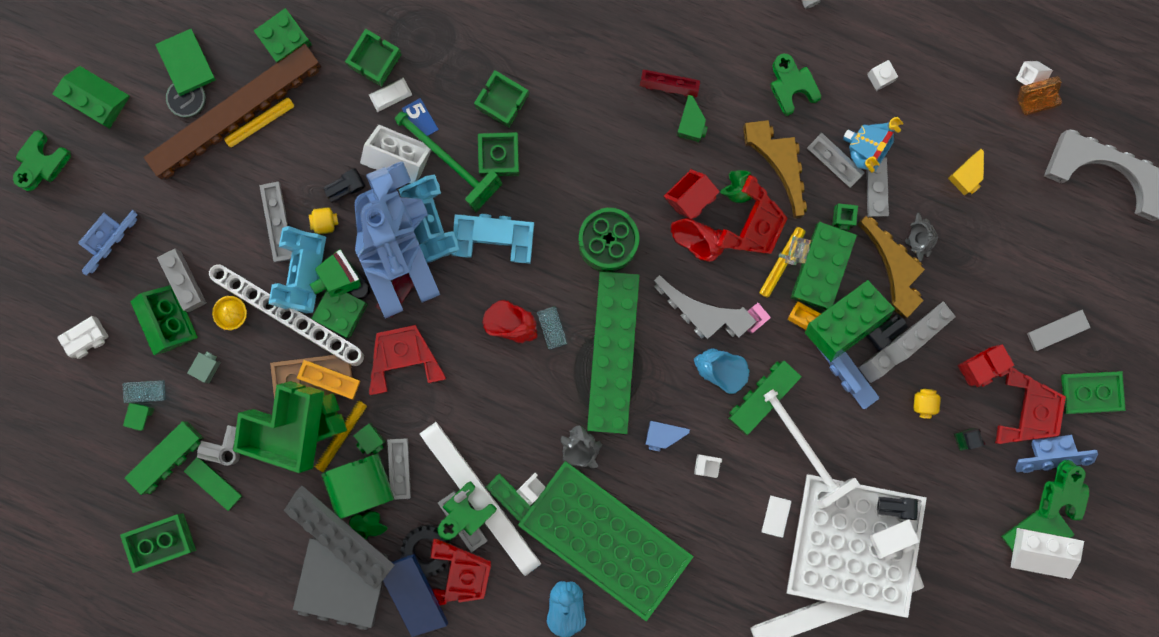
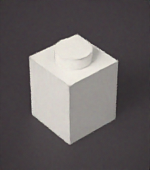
M889 60L872 68L867 74L876 91L893 83L898 78Z

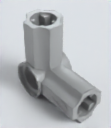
M227 425L223 445L201 441L197 451V458L227 466L236 464L240 459V453L233 451L236 427ZM227 451L233 454V459L230 462L225 459Z

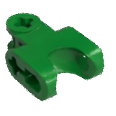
M780 54L772 64L777 80L770 83V87L783 114L789 116L794 112L795 108L792 102V95L794 93L800 92L805 94L811 103L819 102L821 94L807 67L798 70L792 56ZM781 62H782L783 64L786 63V64H787L786 68L780 67V66H779L780 63H781Z
M40 130L33 132L16 156V160L22 164L14 173L13 181L18 187L26 191L35 190L43 179L52 182L71 158V152L62 147L58 148L52 155L45 156L43 147L47 142V136Z
M1062 461L1057 467L1055 481L1046 482L1039 507L1043 518H1056L1060 508L1066 505L1065 513L1072 520L1083 519L1089 497V488L1083 483L1086 474L1085 470L1077 466L1073 461Z
M471 481L467 482L455 494L470 490L466 493L467 497L464 500L456 503L453 496L443 506L449 515L441 521L437 531L444 540L453 539L463 529L471 536L497 510L493 504H488L482 510H474L470 507L468 498L475 490V485ZM444 525H446L447 527L451 525L453 527L451 529L453 533L450 534L448 532L447 534H445L443 532L445 530Z

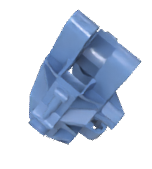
M398 162L387 168L383 167L367 174L371 190L357 196L354 205L357 227L355 251L385 319L403 311L391 283V280L409 273L422 303L440 295L414 233V229L428 216L422 199L400 197L396 188L411 181L404 162Z

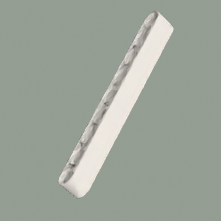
M214 265L210 269V278L222 288L349 365L358 366L363 362L364 355L355 345L296 310L290 308L283 309L277 306L267 310L266 304L269 302V293L222 265ZM224 271L223 278L216 279L217 273ZM236 281H240V287L233 289V284ZM253 291H257V297L253 300H250V293ZM286 311H290V318L287 320H283V313ZM307 321V328L299 330V324ZM319 331L325 333L322 340H316L315 338ZM340 341L341 348L334 351L332 349L333 343ZM351 352H358V358L356 360H349V355Z
M434 422L420 433L421 437L459 489L470 481L475 485V490L468 498L474 509L482 510L488 504H493L497 508L496 512L485 521V524L523 575H528L540 566L541 562L439 424Z
M917 567L915 569L912 592L924 588ZM819 601L754 625L750 629L753 637H791L865 609Z

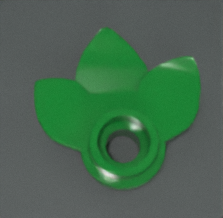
M369 512L364 516L355 514L349 520L351 528L364 539L368 536H378L387 530V526L378 523L380 520L378 512Z

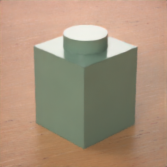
M208 351L205 354L199 352L187 374L204 383H210L221 362L216 360L217 356Z

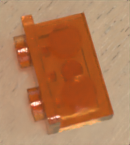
M1059 76L1021 86L1017 100L1025 115L1062 104L1058 94L1062 83Z

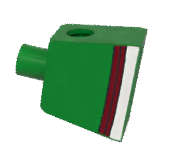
M341 249L316 267L315 271L319 279L309 284L315 295L326 289L330 297H335L361 287L358 276Z

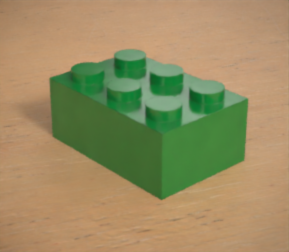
M184 513L120 535L132 573L196 551Z

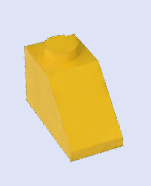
M982 149L978 150L948 178L963 195L969 192L973 194L981 187L979 183L983 180L984 151Z

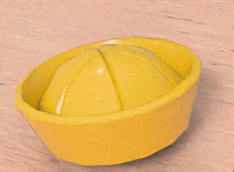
M225 296L215 303L212 312L214 322L224 330L239 328L244 323L247 315L245 304L235 296Z

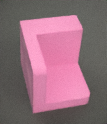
M759 303L747 311L757 321L747 331L752 334L771 318Z

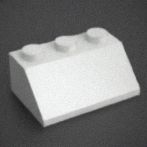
M378 125L364 144L360 163L369 168L379 170L398 162H404L411 179L409 183H414L420 178L431 149L421 141Z
M1017 528L1011 568L1071 579L1081 562L1084 541Z

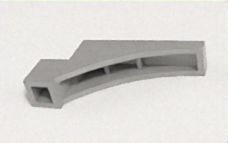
M660 275L654 280L656 290L661 295L665 293L670 298L667 302L674 309L678 307L683 312L680 316L688 324L692 322L696 326L694 331L701 339L704 336L708 339L724 324L727 325L725 330L732 337L736 335L739 338L757 322L744 307L739 310L706 305L680 293Z
M944 301L858 368L867 380L872 383L884 376L895 365L909 358L956 316Z

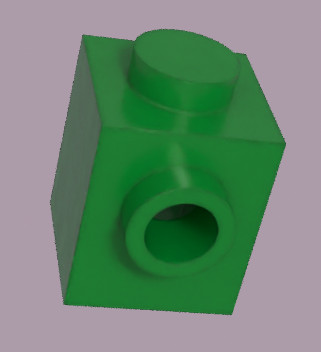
M838 203L834 207L832 226L844 231H849L850 228L856 226L858 206Z
M369 423L353 435L358 441L357 447L363 454L366 452L367 455L371 453L375 455L384 449L382 445L386 441L372 423Z

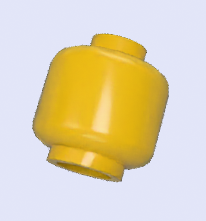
M331 208L314 209L312 214L309 215L310 228L316 234L332 233L335 229L334 225H338L337 213L333 214Z
M920 389V392L915 394L913 410L916 413H920L921 418L931 419L932 415L939 413L941 397L936 394V390Z

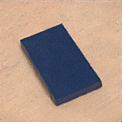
M415 555L392 561L395 566L384 578L383 582L411 637L446 627L448 621Z

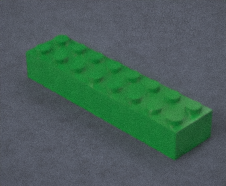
M599 273L587 431L627 434L639 288L638 274Z

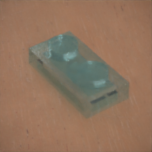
M556 306L537 312L548 350L567 345Z
M165 381L123 383L124 403L166 400Z

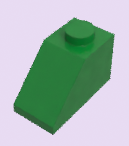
M688 95L677 136L699 142L701 137L705 138L708 127L704 126L706 119L693 96Z

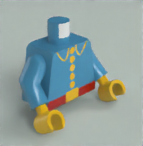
M898 117L892 118L888 123L869 126L862 125L858 133L851 130L846 131L843 140L851 143L849 147L850 155L857 168L869 169L871 173L876 172L894 143L893 131L896 133L901 131L899 125H903V122Z

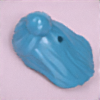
M711 348L694 358V364L699 375L719 386L726 393L734 394L741 390L748 382V364L742 356L732 355L728 352Z
M561 581L553 587L550 593L547 625L556 636L570 637L582 630L586 624L583 591L575 582Z

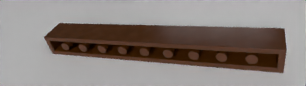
M303 44L143 158L157 177L160 179L170 178L174 175L176 169L187 166L193 157L204 154L207 151L206 148L210 145L218 144L223 140V136L238 130L240 124L251 121L257 112L268 109L271 106V102L285 97L288 90L299 87L305 78L316 75L321 65L306 44Z

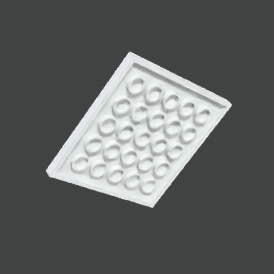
M807 474L786 594L908 618L926 497L858 485L829 506L819 508L815 501L829 493L827 490L828 486L821 477ZM833 479V481L835 482V484L838 483V484L840 485V484H842V483L844 482V481H839V480H834V479ZM878 497L918 499L917 520H910L919 539V543L914 544L916 548L906 553L903 549L897 551V556L887 561L885 557L879 559L869 536L906 520L895 516L877 515Z

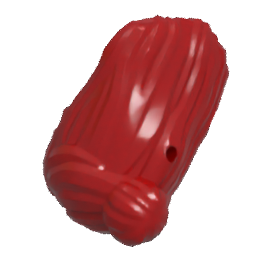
M689 218L672 222L671 233L675 242L689 249L696 258L710 262L722 254L724 248L718 247L716 244L723 230H714Z
M500 300L492 304L485 311L482 323L486 333L489 335L507 338L517 343L533 341L537 338L536 320L531 312L525 311L523 308L515 306L506 300Z

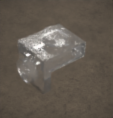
M793 236L789 254L779 253V257L784 258L785 263L796 265L797 262L805 263L811 240Z

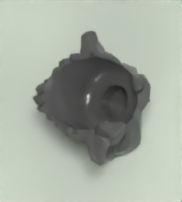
M918 212L915 222L910 224L912 228L909 238L905 239V243L912 247L911 251L917 254L918 260L921 262L923 255L929 257L932 254V249L936 246L938 234L934 226L931 225V222L927 218L922 220Z
M578 425L569 431V438L561 437V443L564 445L562 451L564 462L566 461L570 465L581 467L588 465L594 469L599 466L596 462V457L603 444L600 441L596 442L595 438L587 433L584 427Z

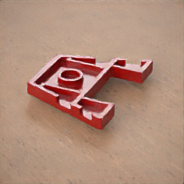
M749 175L742 189L743 193L755 199L756 202L740 236L723 229L716 246L772 253L788 218L778 205L769 198L767 191L758 184L756 177Z
M416 325L376 333L369 395L388 392L385 371L422 363L425 366L428 383L446 380L443 371Z
M1013 367L1009 368L1011 372L1006 376L1005 385L1025 388L1019 429L998 426L995 443L1003 444L1059 436L1066 396L1022 374Z
M433 539L431 558L451 561L446 589H432L439 605H445L449 601L456 600L458 602L484 599L491 561L441 540Z

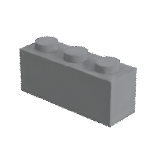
M173 249L157 257L183 311L191 312L207 303L181 251Z

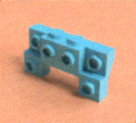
M425 176L414 183L400 188L399 193L401 197L422 199L428 216L414 229L426 262H433L458 251V241L454 231L444 233L433 198L441 194L436 176Z
M455 214L454 234L458 241L459 250L452 253V256L472 258L473 243L512 246L511 262L531 263L534 222L511 220V217L499 216V219L491 218L492 215L480 214L479 217Z
M290 226L282 228L279 247L292 251L286 286L279 283L272 285L268 304L283 309L290 308L306 314L313 312L316 295L309 284L319 279L315 269L322 263L326 241L325 236L305 232Z

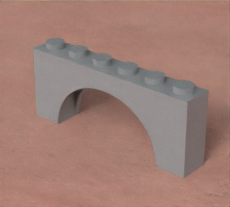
M1070 129L1061 133L1044 177L1062 184L1069 180L1072 173L1079 166L1095 163L1110 166L1121 172L1133 186L1137 200L1134 214L1150 221L1159 219L1158 167L1153 166L1151 161L1136 159L1135 155L1131 153L1119 152L1112 145L1100 144L1095 138L1083 137L1076 130Z

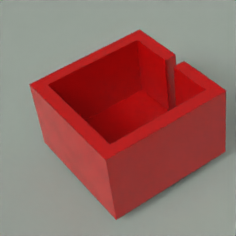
M691 169L663 197L677 213L692 219L699 216L702 209L707 204L712 203L720 191L705 174Z
M1003 344L991 346L958 365L968 385H976V387L990 384L993 382V377H1002L1011 372L1009 368L1015 366Z

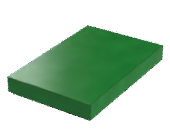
M192 29L155 44L179 96L216 80Z
M1123 371L1061 375L1062 392L1066 396L1064 414L1126 411Z
M1038 509L1001 537L1013 552L1017 528L1068 538L1075 534L1059 512L1056 518L1048 519L1043 518Z

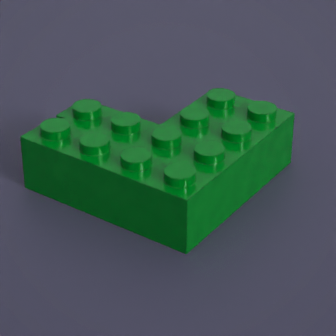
M293 381L276 384L272 415L254 409L238 413L233 451L297 473L313 469L324 391L306 387V385Z

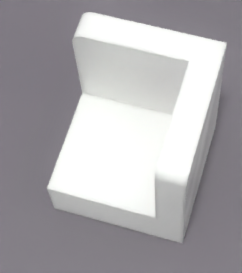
M1024 61L1016 79L1029 88H1044L1053 70L1038 61Z
M697 454L694 474L717 478L722 459Z
M536 473L516 491L529 505L545 489V486L536 478L538 476Z

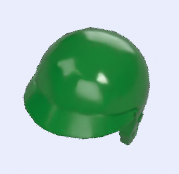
M731 171L729 173L731 185L723 188L720 193L735 203H745L751 200L752 197L742 192L748 176L751 175L750 171Z

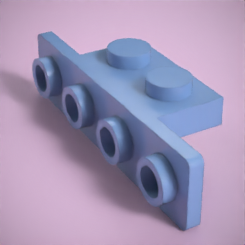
M134 210L127 215L121 224L117 223L106 213H103L78 242L79 245L94 255L82 269L84 275H87L89 272L92 274L99 266L97 262L102 257L106 258L112 250L110 247L113 243H118L123 238L124 230L127 227L131 228L135 224L137 213Z
M846 352L832 362L822 353L830 364L829 368L836 377L839 376L843 388L853 395L862 409H866L879 399L876 392Z
M1072 435L1034 439L1031 445L1035 457L1019 459L1015 469L1016 472L1024 473L1040 469L1051 470L1057 468L1064 460H1071L1076 465L1082 464L1087 466L1095 462L1098 452L1097 450L1077 452Z

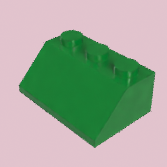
M81 66L64 76L53 92L54 96L108 129L111 128L130 98L128 94Z
M171 285L140 293L130 301L153 355L173 350L198 338L187 312L183 311Z

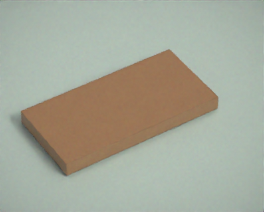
M335 355L270 363L274 398L276 384L289 381L324 391V396L334 393L297 379L303 360L353 378L351 365Z

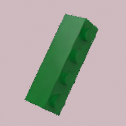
M775 362L769 369L771 373L767 377H761L756 383L758 387L753 392L750 390L742 398L744 402L740 406L736 405L729 412L731 416L728 419L745 435H748L773 408L770 401L765 402L763 395L774 389L775 392H778L776 397L780 401L802 377L787 362Z
M182 421L125 479L140 495L147 493L150 495L158 488V482L162 479L166 480L173 473L171 470L176 465L180 466L187 460L186 455L190 451L194 452L198 449L200 442L204 438L188 421Z

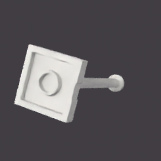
M772 389L763 395L765 402L770 401L828 486L827 490L829 493L815 501L819 508H825L860 484L856 478L848 479L840 485L838 483L835 484L777 399L776 395H778V392Z

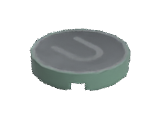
M174 84L168 88L166 103L175 115L183 118H192L197 116L205 107L206 94L203 87H199L181 96L178 95Z

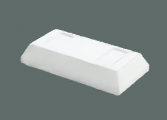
M402 78L369 94L377 112L412 96V93L405 79Z

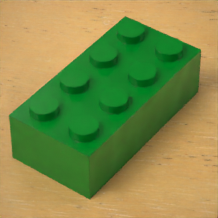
M822 222L817 223L791 299L825 311L832 307L857 235Z
M867 280L808 324L805 334L832 362L891 317L895 308Z

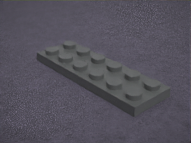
M303 486L295 492L284 509L291 519L299 523L306 532L313 535L320 544L328 548L335 557L342 560L353 572H356L374 589L381 584L395 566Z

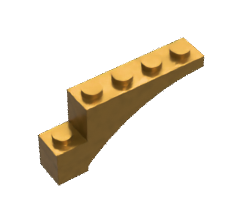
M769 120L745 123L743 126L745 146H751L772 166L786 189L792 207L793 218H802L804 212H807L806 201L802 200L804 183L800 181L799 176L802 173L801 162L797 160L799 143H795V137L771 140L774 137L773 126H769Z
M865 216L857 225L868 235L882 257L890 282L891 305L895 308L894 311L903 319L908 318L923 302V299L920 298L921 294L915 288H910L909 286L925 269L917 258H912L907 254L908 250L903 245L896 244L892 240L893 236L886 230L882 231L875 219Z

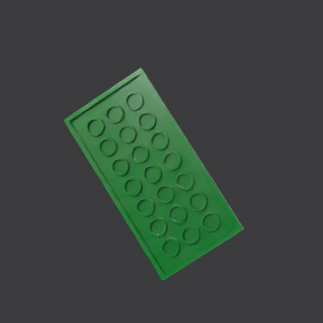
M566 461L518 524L520 528L645 621L649 619L694 557Z

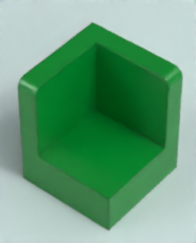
M129 403L123 426L143 431L147 416H152L154 408L137 403Z

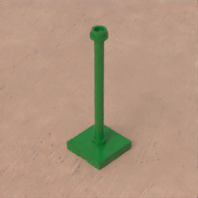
M400 112L395 117L397 125H404L474 188L465 200L470 208L477 213L503 185L498 175L491 170L481 182L477 181L408 119L409 115L407 113Z

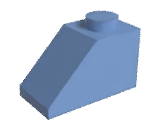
M650 421L645 444L649 445L648 449L660 451L661 448L666 449L689 434L690 429Z

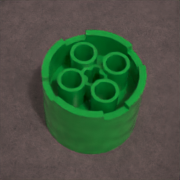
M602 208L593 212L584 220L579 231V250L583 260L591 268L600 272H617L625 268L633 260L639 245V231L635 222L627 213L616 208ZM608 235H611V239H613L614 241H611L610 244H606V240L603 238H607Z
M379 454L321 474L334 513L340 519L395 499Z

